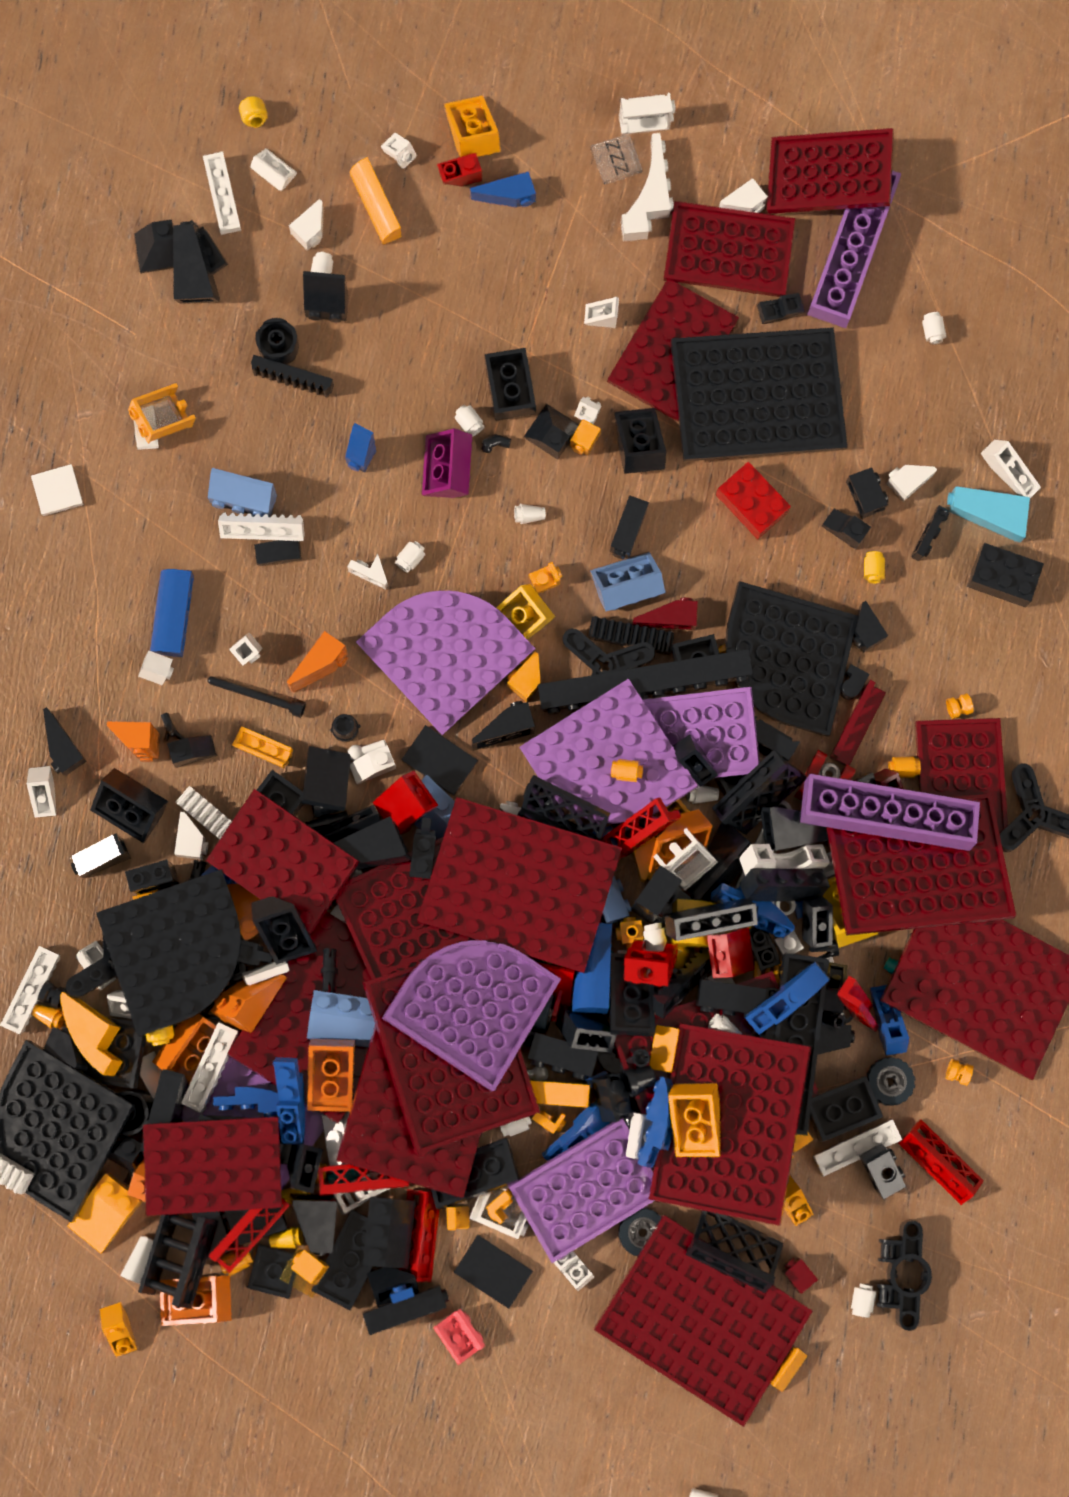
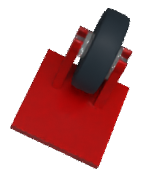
M536 962L561 979L534 1023L536 1031L546 1033L550 1022L557 1021L561 1004L568 1006L571 1004L575 970Z

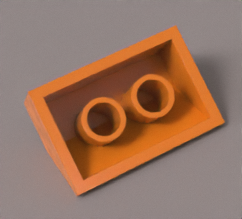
M107 721V727L137 758H140L141 762H153V759H159L160 733L151 722Z
M201 1014L183 1021L174 1029V1037L170 1039V1043L162 1046L152 1062L161 1070L165 1069L184 1074L190 1085L217 1025Z

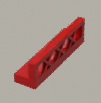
M658 797L602 837V841L612 844L610 838H618V847H622L619 857L621 859L630 855L682 818L678 810L668 812L661 797ZM655 806H657L662 815L659 818L652 816ZM640 817L646 818L645 828L638 826ZM626 827L632 828L631 838L625 836Z
M849 976L837 995L855 1020L876 1032L879 1025L869 1012L873 1004L857 980Z
M922 1119L918 1120L911 1131L898 1142L960 1205L972 1198L984 1182ZM919 1128L925 1133L926 1138L917 1132ZM935 1145L941 1149L942 1154L935 1149ZM951 1161H953L957 1165L958 1169H955L952 1166ZM966 1176H969L975 1182L974 1186L968 1182Z
M349 1164L319 1167L318 1170L321 1196L409 1187V1182L392 1177L382 1179L384 1175H381L378 1180H371L365 1175L368 1170L362 1172L358 1169L359 1167ZM349 1169H355L361 1174L356 1182H349L343 1177ZM344 1170L341 1175L337 1171ZM333 1171L339 1176L334 1184L324 1185L323 1172ZM363 1176H364L368 1181H360V1180H361V1179L363 1178ZM341 1179L346 1182L337 1184Z
M407 1189L406 1200L414 1201V1195H420L419 1205L414 1210V1217L417 1223L416 1228L412 1229L411 1237L414 1243V1250L410 1252L409 1263L412 1266L411 1274L415 1275L417 1282H431L439 1210L436 1209L432 1192ZM398 1268V1270L406 1272V1268Z
M282 1198L284 1206L278 1213H269L267 1208L265 1209L266 1213L259 1214L263 1209H250L211 1252L209 1257L231 1273L287 1210L290 1204ZM275 1215L269 1222V1216ZM257 1216H266V1226L263 1230L253 1229V1220ZM250 1225L251 1230L244 1231ZM260 1232L254 1239V1233ZM243 1233H251V1243L248 1247H238V1237ZM235 1242V1247L229 1248ZM236 1250V1260L231 1266L220 1258L226 1251ZM239 1250H244L239 1256Z

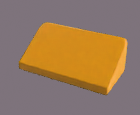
M656 1025L649 1062L652 1069L672 1073L679 1029Z
M792 1347L770 1384L783 1392L807 1358V1355L797 1347Z

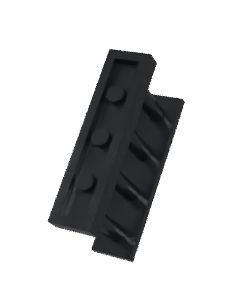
M179 1214L160 1215L159 1225L143 1277L140 1280L138 1292L155 1295L157 1290L174 1296L171 1305L192 1309L218 1221L198 1216L197 1222L183 1218ZM176 1225L194 1231L190 1244L172 1238ZM169 1247L187 1252L183 1265L166 1260ZM163 1268L180 1274L177 1287L159 1281Z

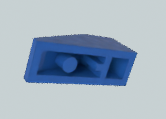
M529 171L470 188V197L474 201L511 207H528L533 202H536V192Z
M354 423L345 459L348 464L347 466L352 470L365 472L376 453L374 433Z
M883 985L870 988L876 1022L879 1025V1037L886 1056L905 1053L909 1044V1036L901 1012L880 1001L887 986Z

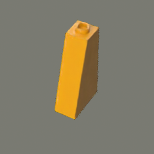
M530 1081L537 1104L588 1108L590 1085Z

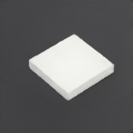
M72 464L31 476L42 516L83 505Z

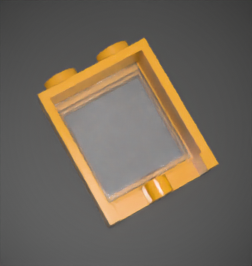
M177 383L136 397L130 403L129 415L132 420L136 421L140 435L143 438L145 437L148 444L151 441L193 426L196 419L195 415L187 416L185 413L187 408L186 401L184 399L179 401L175 395L178 388Z

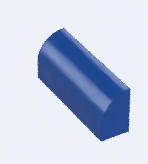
M165 569L160 572L150 651L174 657H183L194 580L192 571Z
M599 923L585 972H574L572 1012L607 1014L609 1010L612 924Z

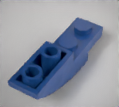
M722 883L711 892L710 900L723 903L743 899L745 896L741 886L735 889ZM752 901L756 903L758 925H754L755 928L764 930L782 939L795 930V926L790 919L771 901Z
M814 962L784 984L780 991L749 1012L745 1019L760 1035L773 1024L777 1025L804 1004L829 981V977Z
M276 1057L273 1064L279 1098L276 1108L282 1144H303L305 1138L303 1073H299L297 1058Z
M660 1077V1080L654 1086L655 1094L653 1099L647 1105L645 1119L653 1121V1123L648 1127L645 1145L641 1147L638 1153L639 1161L637 1164L653 1168L659 1150H669L673 1137L668 1097L673 1087L672 1079Z
M235 1087V1096L213 1097V1106H219V1110H233L232 1105H241V1109H254V1104H258V1113H264V1117L277 1116L276 1105L279 1098L278 1093L252 1087Z
M597 1099L572 1120L574 1125L542 1153L543 1158L547 1162L609 1125L610 1122H602Z

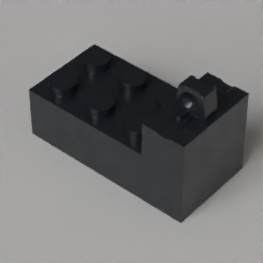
M660 865L633 904L631 911L650 924L661 923L666 934L664 914L672 913V904L677 899L690 900L691 897L682 891L683 887L680 886L682 879Z

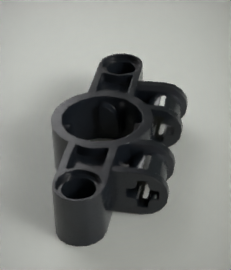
M905 1220L899 1228V1240L879 1239L881 1253L878 1261L889 1263L887 1267V1280L889 1284H877L879 1298L876 1307L896 1308L895 1319L897 1325L904 1330L913 1331L919 1325L920 1295L928 1290L932 1281V1271L927 1261L922 1258L923 1228L921 1224L914 1220ZM910 1224L916 1227V1232L913 1236H909L906 1232L907 1226ZM905 1259L907 1262H914L915 1259L923 1268L921 1273V1280L923 1281L915 1290L912 1288H903L902 1290L895 1281L897 1279L896 1267ZM906 1314H910L912 1317V1323L908 1326H904L902 1322Z

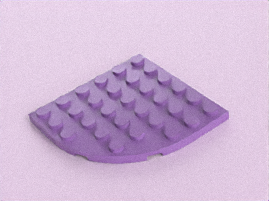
M432 591L413 596L396 605L356 641L441 735L445 734L535 650L533 645L497 608L478 597L457 591Z
M629 679L520 746L521 751L539 778L610 812L611 815L608 823L625 822V820L658 797H661L664 805L667 807L698 787L689 771L679 763L674 748ZM627 759L640 761V765L643 766L642 779L638 778V782H628L611 778L613 760ZM554 795L558 803L564 802L562 797ZM573 805L577 812L583 811L580 806ZM657 806L653 808V814L659 812ZM593 814L596 822L603 821L602 817Z
M484 940L459 942L431 954L411 972L384 1014L383 1019L490 1091H494L561 979L525 954L507 945Z

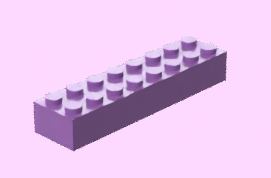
M892 171L890 205L901 177V173ZM890 206L845 209L807 315L843 328L847 327Z
M809 774L804 782L800 823L970 851L977 843L980 802Z

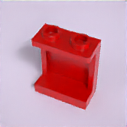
M414 770L401 776L372 802L383 819L392 817L401 835L408 832L411 826L423 815L438 806Z
M749 927L707 935L713 979L734 977L754 970Z

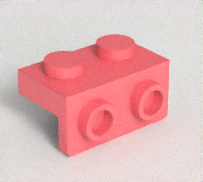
M461 1309L453 1312L433 1327L458 1365L485 1347L482 1335L473 1328L469 1316Z

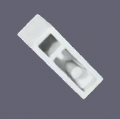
M994 440L980 453L991 469L1019 496L1031 498L1041 488L1008 441Z

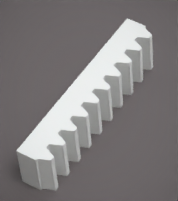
M219 152L205 155L203 159L221 235L241 231L224 154Z
M223 513L219 516L218 520L220 538L303 541L305 536L301 515H298L296 518H293V515H290L288 518L281 515L277 518L276 514H273L271 517H268V514H265L263 517L256 514L252 517L251 513L247 516H243V513H240L238 516H235L234 513H231L230 516Z
M190 786L176 801L182 809L218 839H221L232 822Z
M38 947L0 1026L20 1035L25 1032V1027L29 1024V1019L32 1017V1010L39 1002V992L43 984L52 977V972L60 960V955L43 947Z
M222 1023L217 1024L181 1104L200 1113L206 1110V1105L210 1101L214 1087L218 1084L217 1081L221 1077L225 1063L229 1060L227 1052L239 1036V1031Z
M889 1120L815 1154L813 1157L821 1175L826 1176L860 1160L859 1155L881 1143L888 1147L901 1141L902 1138L894 1121Z
M0 1154V1185H5L7 1189L14 1190L13 1193L25 1194L34 1173Z

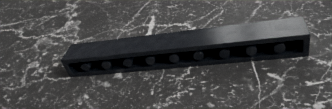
M749 649L543 683L538 684L541 709L548 714L560 713V709L568 708L569 711L579 710L581 706L589 704L627 679L630 680L641 699H644L645 695L652 694V697H660L669 691H673L674 694L684 693L687 688L693 687L695 690H703L707 688V685L715 684L716 687L726 686L729 681L737 680V683L749 682V678H754L750 652Z

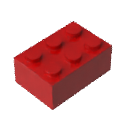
M749 461L726 480L716 492V496L757 540L780 521L791 508L790 504Z

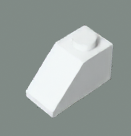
M752 178L720 202L719 207L760 213L766 207L765 204L768 197Z
M320 199L289 225L291 234L306 250L316 247L322 238L324 209Z
M904 465L901 469L897 467L888 475L890 479L887 485L904 502L927 482L937 469L931 466Z
M388 745L350 763V769L356 784H360L395 770L396 765Z
M51 767L29 768L27 788L35 818L55 816V787Z
M180 812L174 855L182 858L203 860V855H207L208 842H205V837L185 812Z

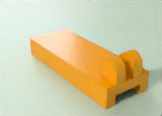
M242 726L232 744L237 749L283 769L285 766H288V760L293 755L291 747Z

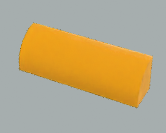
M366 157L351 168L350 176L382 244L385 245L401 238V227L369 159Z

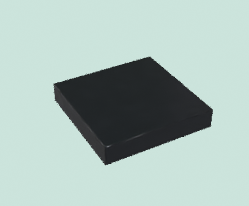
M258 1244L247 1288L290 1299L297 1275L291 1269L294 1264L292 1260L296 1253Z

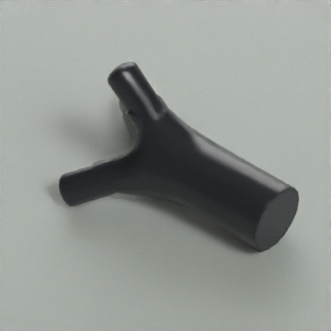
M169 713L162 714L161 718L166 729L164 741H168L170 736H175L179 740L184 739L174 727Z

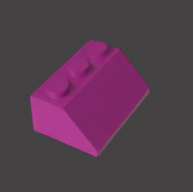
M453 428L426 435L422 496L457 498L469 495L472 434Z

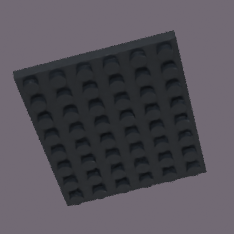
M834 327L671 339L683 461L846 450L848 448Z

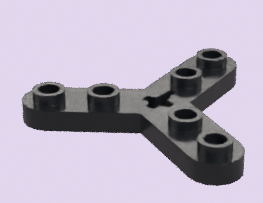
M568 629L562 639L564 645L592 670V675L637 668L652 662L655 658V650L647 642H641L606 654L577 629ZM598 659L604 664L609 662L608 667L610 669L601 672V666L596 660Z
M1025 763L1017 765L1012 770V780L1022 812L1000 833L1003 852H1011L1016 849L1037 828L1069 839V814L1045 806L1033 768ZM1037 811L1039 813L1037 817L1029 821L1028 819L1033 815V812Z
M103 932V958L70 977L66 983V992L72 998L83 997L114 977L118 979L115 968H110L111 964L109 961H112Z

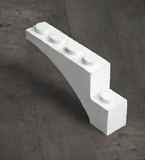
M660 133L652 134L651 167L646 184L631 209L626 214H622L621 229L623 242L647 239L648 233L652 231L651 219L669 218L670 210H673V199L668 195V191H671L670 178H666L668 161L663 158V153L666 152L665 141L661 140Z

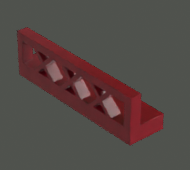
M869 680L829 757L844 766L846 764L850 766L886 694L883 690L875 687L876 682Z

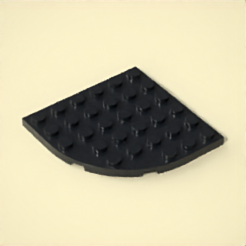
M739 581L736 586L727 623L725 647L726 653L749 649L754 678H749L750 681L745 683H737V680H735L738 688L752 687L754 707L767 717L791 727L829 737L858 616Z
M222 869L96 913L138 1038L181 1023L201 1013L221 995L233 976L240 953L241 933L237 912Z
M25 1040L0 1090V1154L34 1173L25 1192L26 1194L69 1222H75L136 1104L77 1068L64 1063L31 1040Z

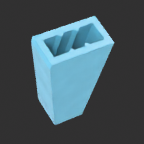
M957 486L952 493L949 492L947 505H950L949 511L1016 542L1021 543L1026 537L1030 497Z

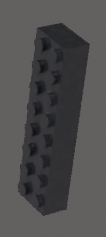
M790 953L783 954L779 989L814 962L827 975L829 959ZM826 984L798 1009L778 1023L775 1028V1041L811 1047L797 1135L808 1136Z

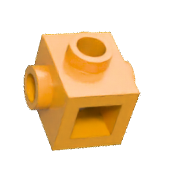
M636 917L623 918V922L619 923V928H615L616 940L620 941L621 946L626 945V949L632 946L634 939L643 940L645 925H642L641 920L636 921ZM628 929H635L636 934L634 936H630L628 934Z

